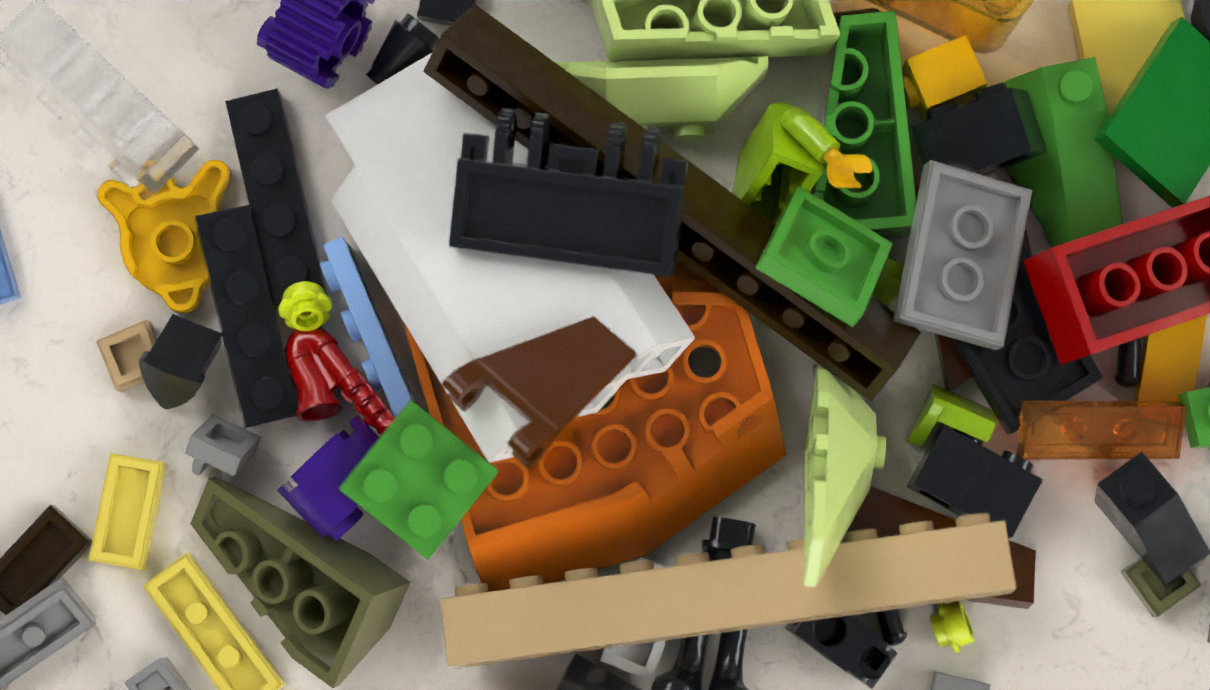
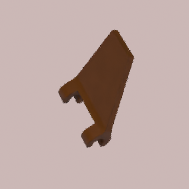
M593 316L484 357L471 360L454 370L444 380L442 386L449 392L447 394L448 398L463 411L469 409L478 400L485 387L488 386L529 422V424L519 429L507 444L514 450L512 455L530 470L543 458L556 437L636 357V352Z

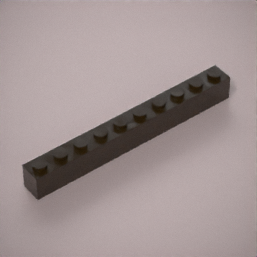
M474 4L441 34L423 72L495 125H497V118L502 108L513 109L517 114L518 122L515 140L528 150L530 125L533 117L536 115V112L549 114L551 118L549 151L550 144L600 149L597 175L603 176L607 139L612 122L625 123L628 142L625 149L622 177L639 179L642 154L641 142L646 129L478 5ZM662 141L657 183H660L662 158L687 160ZM688 161L677 260L871 402L899 369L921 331L914 327L893 322L895 312L872 295L864 314L851 327L756 269L755 267L776 225Z

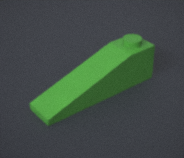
M1095 57L1041 67L1001 82L1006 83L1007 88L1027 91L1047 153L1008 167L1007 170L1017 186L1032 190L1030 208L1044 230L1043 235L1050 247L1052 248L1122 225L1123 219L1114 156L1094 139L1108 119L1106 102Z

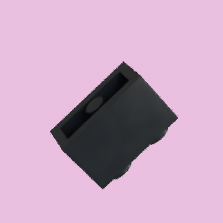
M1006 83L992 85L976 92L975 97L977 101L960 108L957 107L956 103H949L931 109L925 113L927 121L911 127L923 166L932 160L987 176L1047 153L1027 91L1007 88Z
M947 426L938 429L906 487L960 517L989 513L991 522L1005 520L1008 539L1012 538L1043 479L1031 473L1034 465L1023 457L1004 450L1000 456L983 447L984 441L953 428L952 430Z

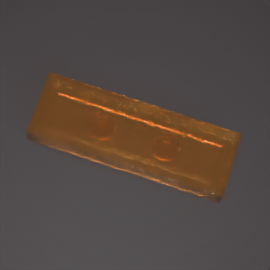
M1022 401L1017 455L1023 460L1132 459L1142 451L1148 459H1180L1186 406L1179 401Z

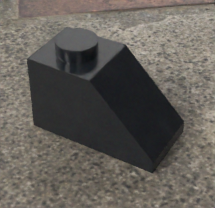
M1142 451L1097 483L1096 505L1165 587L1210 555L1209 548L1179 494Z

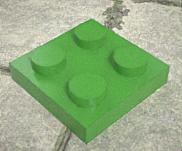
M798 186L788 199L755 268L853 327L865 312L893 243Z
M409 400L338 488L428 560L498 474L499 470L416 403Z

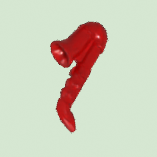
M321 326L312 331L295 329L289 335L285 346L288 369L299 392V406L296 411V417L300 421L312 422L328 419L339 414L343 406L334 392L339 388L342 390L341 395L350 404H355L354 409L364 416L365 423L376 428L377 432L381 435L395 417L361 372L353 368L337 346V340Z

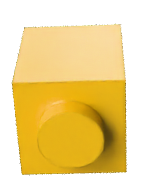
M967 35L909 57L902 66L906 107L908 109L915 107L920 120L926 118V112L949 103L959 105L976 98L975 93L984 89L988 84Z

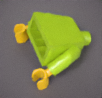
M777 102L769 105L740 151L732 193L776 225L788 199L795 189L800 186L810 192L822 175L825 163H828L827 178L830 184L838 188H861V184L854 177V172L870 173L872 171V164L865 155L842 154L839 151L840 143L809 111L804 108L794 107L789 103Z

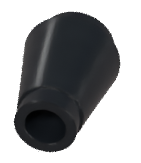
M407 12L400 23L397 20L394 21L371 65L372 67L366 75L378 85L431 54L439 37Z

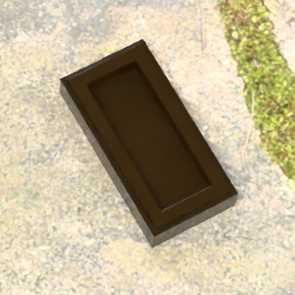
M49 505L0 558V611L5 615L60 579L92 544V539L55 505Z

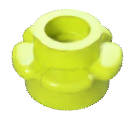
M309 281L292 284L284 291L282 301L278 306V312L281 318H285V324L288 327L300 331H312L329 320L332 301L320 285Z
M961 600L948 604L938 603V613L930 615L936 639L941 647L950 644L955 653H960L961 646L975 642V636Z

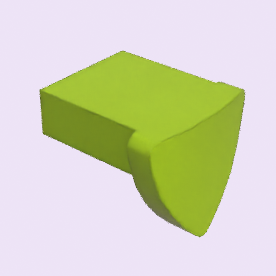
M932 384L906 442L922 448L936 421L988 443L997 424L996 416L992 409Z

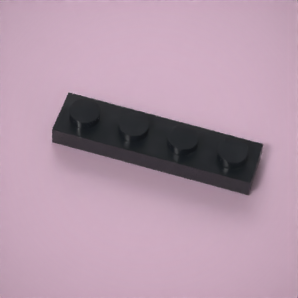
M276 88L225 101L273 307L278 309L284 291L292 284L298 282H314L324 289L325 294L328 295L281 93Z
M245 205L197 215L194 221L244 429L296 417L298 407L250 207Z

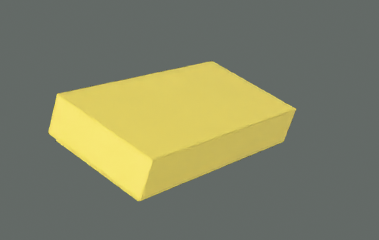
M110 453L89 561L146 570L167 463Z

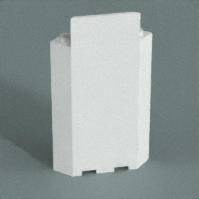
M431 54L326 114L327 121L354 163V167L346 173L344 182L331 199V202L441 384L454 370L471 360L484 357L594 316L636 352V357L577 416L579 417L598 413L627 379L665 372L695 339V336L654 274L449 247L457 161L461 158L463 133L489 135L487 161L492 162L496 125L423 72ZM515 140L513 163L527 164L528 149ZM488 386L485 387L478 400L466 411L460 409L452 401L489 463L514 457L512 455L514 450L507 443L519 429L529 424V422Z

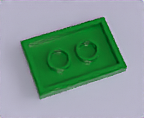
M1183 17L1170 23L1094 138L1172 208L1187 202L1210 165V41Z

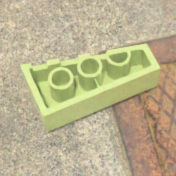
M595 0L593 14L608 61L752 56H828L840 36L829 0Z

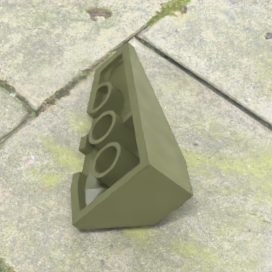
M217 477L208 479L190 523L228 574H237L254 596L250 604L259 616L268 615L285 637L281 645L291 658L331 688L338 687L391 628L411 583L370 553L342 539L335 541L330 534H327L322 539L306 521Z

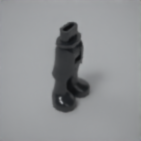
M713 517L709 540H702V552L709 553V561L732 558L731 549L753 545L756 524L723 517ZM748 629L720 633L716 662L708 690H749L743 683L742 670ZM709 635L682 638L674 667L671 671L656 676L651 690H702Z

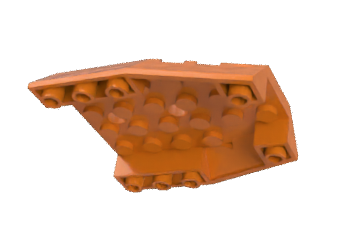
M676 260L675 275L671 277L654 275L695 336V339L665 372L627 379L615 392L614 399L608 407L600 409L598 413L576 417L556 437L546 454L532 469L528 470L515 457L490 462L492 466L499 470L498 474L461 518L468 548L481 583L488 584L489 592L510 589L509 580L514 578L543 576V584L556 583L565 580L564 572L584 568H598L599 570L646 556L787 455L775 398L748 311L679 260ZM405 325L430 415L488 462ZM708 347L718 354L721 365L715 375L703 378L691 371L688 358L695 349Z

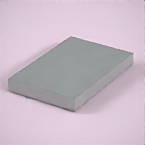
M932 160L924 164L893 322L993 350L1003 348L1032 190Z

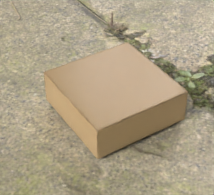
M147 320L96 341L114 387L119 392L144 382L139 367V359L145 351L150 352L157 340L151 323Z

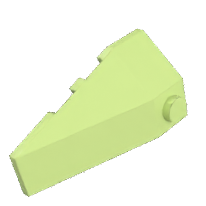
M818 363L803 451L804 586L813 587L817 586L870 490L873 469H883L886 454V437L877 436L875 412L854 389Z

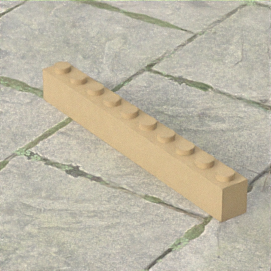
M980 513L955 518L957 527L934 530L933 521H922L900 525V535L878 538L876 529L847 532L843 537L844 543L839 544L816 587L804 586V538L787 541L788 551L765 554L764 545H749L731 549L732 558L715 561H709V553L707 552L676 556V566L654 569L653 560L634 561L620 564L621 574L600 577L598 575V568L576 569L564 572L565 581L543 584V576L519 577L509 580L510 589L492 592L488 591L487 583L457 586L454 588L455 597L440 599L448 667L460 669L1011 594L1016 590V583L1005 520L991 522L989 513Z

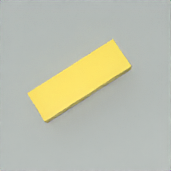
M185 553L143 585V588L218 690H279L286 685V682L191 553Z

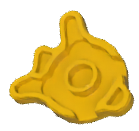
M214 159L205 162L189 185L183 188L177 186L175 177L170 171L158 169L136 187L129 186L120 181L108 180L101 184L97 190L99 203L114 216L118 223L120 251L125 267L132 277L145 288L160 295L168 308L178 314H188L195 311L201 305L205 290L210 286L194 218L197 215L221 211L224 194L232 180V172L220 160Z

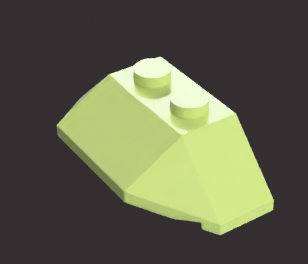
M768 56L555 62L643 128L647 129L648 126L658 127L662 134H672V139L680 142L699 141L705 138L704 133H714L765 80L768 70Z

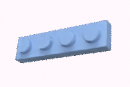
M342 236L323 244L329 260L320 263V266L331 291L334 293L342 290L349 307L348 310L341 312L344 324L353 342L360 339L363 340L370 357L362 361L365 374L374 391L383 388L391 407L389 410L396 417L409 400H412L414 403L416 401L351 247Z

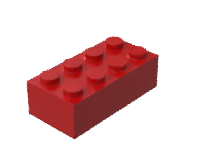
M1210 196L1049 248L1023 261L1060 365L1210 313Z

